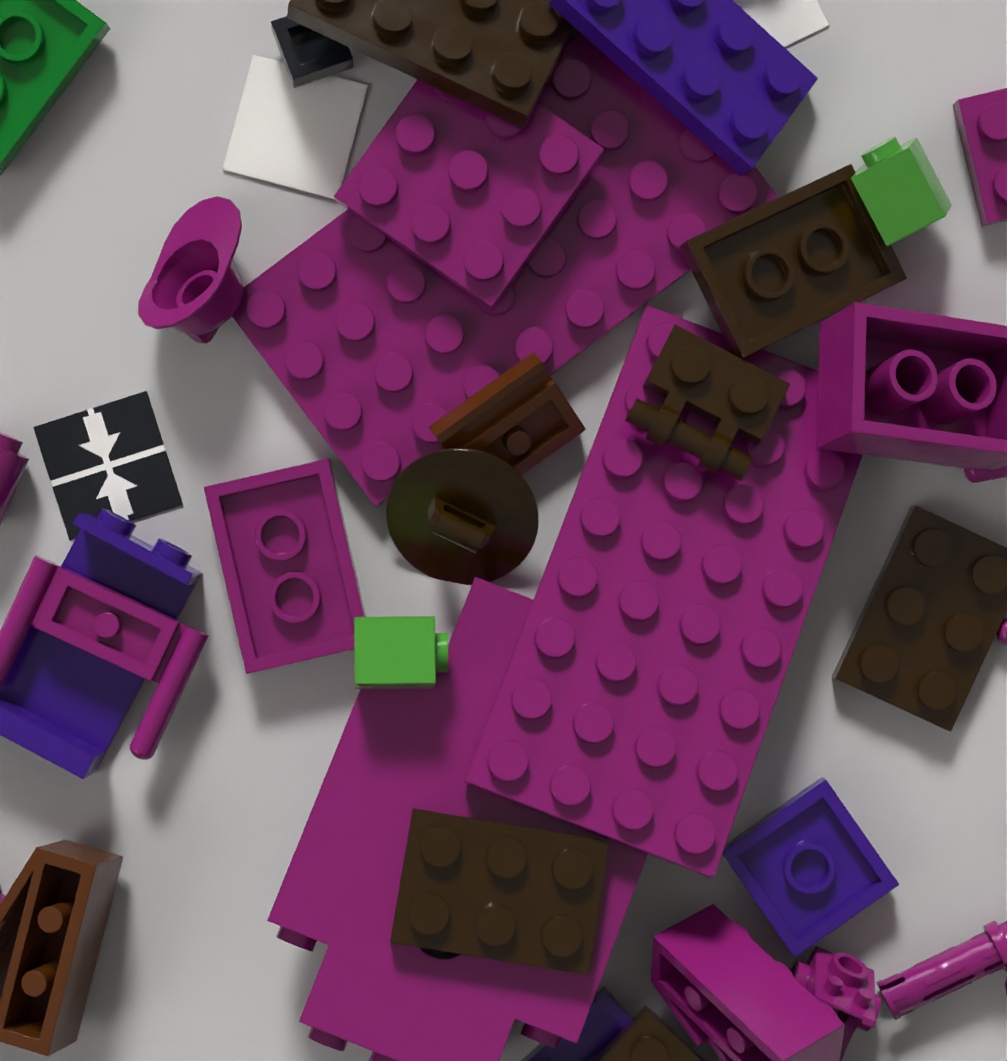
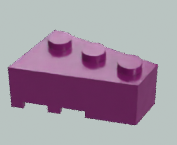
M714 904L653 936L650 982L697 1047L709 1042L722 1061H840L845 1024L839 1019L836 1012L827 1003L820 1002L794 978L786 965L775 961L751 939L749 933L742 925L732 922Z

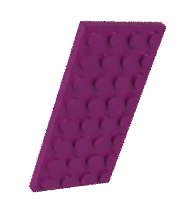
M583 34L578 35L566 45L538 103L603 147L604 156L493 311L348 209L243 288V298L232 317L375 507L388 499L395 480L410 463L427 453L444 449L429 426L531 353H534L542 361L551 376L691 271L680 249V245L685 241L779 198L755 166L740 176Z
M646 304L463 783L697 874L714 878L863 455L816 449L818 370L763 349L743 358V360L790 383V386L758 446L735 435L731 447L753 458L741 481L719 469L714 475L697 466L700 459L665 442L663 447H660L645 439L647 432L626 422L625 419L636 398L658 409L661 408L665 398L643 387L674 325L731 353L722 333ZM684 407L678 417L679 420L712 436L717 424Z

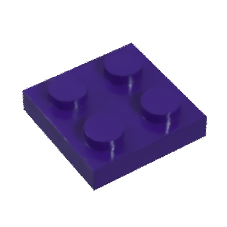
M823 777L725 844L722 853L794 958L899 885L828 781Z

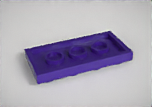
M551 0L548 3L740 176L755 166L818 79L733 0Z

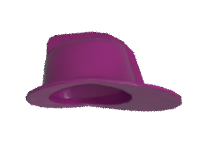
M219 196L204 199L189 208L172 227L164 242L152 276L138 301V315L146 326L155 329L173 327L179 332L185 333L195 342L207 344L213 339L219 327L229 320L238 309L243 298V281L232 259L239 243L242 221L240 210L230 199Z

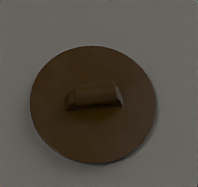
M471 448L440 449L427 453L410 463L395 480L389 493L386 508V519L390 536L398 551L413 567L434 579L464 585H472L475 577L490 582L513 571L531 551L539 525L538 507L534 494L522 475L499 457Z

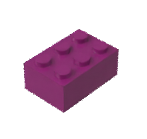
M858 302L852 303L820 323L816 449L988 472L1007 466V326Z

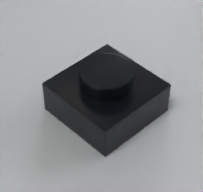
M287 16L271 21L273 35L294 88L353 68V57L349 47L288 19Z

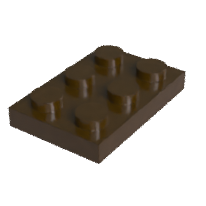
M852 164L697 235L680 245V249L733 355L743 359L836 314L854 302L859 303L907 279L892 246H886L851 180V177L855 174Z
M916 505L910 506L832 677L951 732L1007 612V548Z
M413 808L390 942L589 975L610 841Z

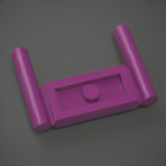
M35 555L0 629V688L3 686L32 624L41 631L142 678L158 683L130 744V751L136 758L141 760L152 758L209 635L78 573L62 568L50 560Z

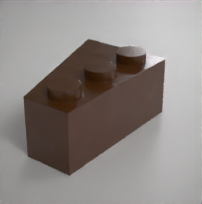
M62 840L35 848L0 904V1042L50 1056L77 1041L124 856L69 840Z

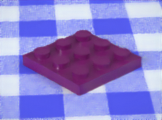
M417 79L338 189L334 198L346 209L493 311L604 156V148L538 102L525 128L522 129Z

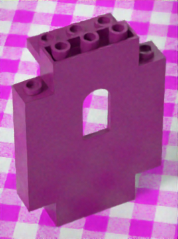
M475 577L448 644V672L436 673L434 688L360 689L267 920L280 926L276 937L287 943L308 951H313L317 941L329 945L299 1020L300 1023L311 1026L307 1037L315 1042L339 1051H344L347 1043L351 1042L372 1051L369 1061H499L515 1019L524 1022L521 1035L553 1048H558L561 1038L576 1044L579 1040L648 854L463 783L533 599ZM412 809L610 841L589 975L463 954L451 958H436L426 954L419 947L391 943L390 938Z

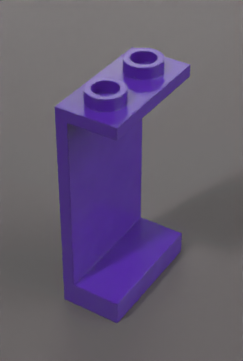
M105 508L101 509L98 517L90 513H78L73 525L81 528L61 567L78 573L174 619H178L202 572L188 565L193 555L161 538H158L154 547L132 535L136 528L134 523ZM31 624L10 672L0 688V735L81 779H85L97 771L145 678L41 631Z

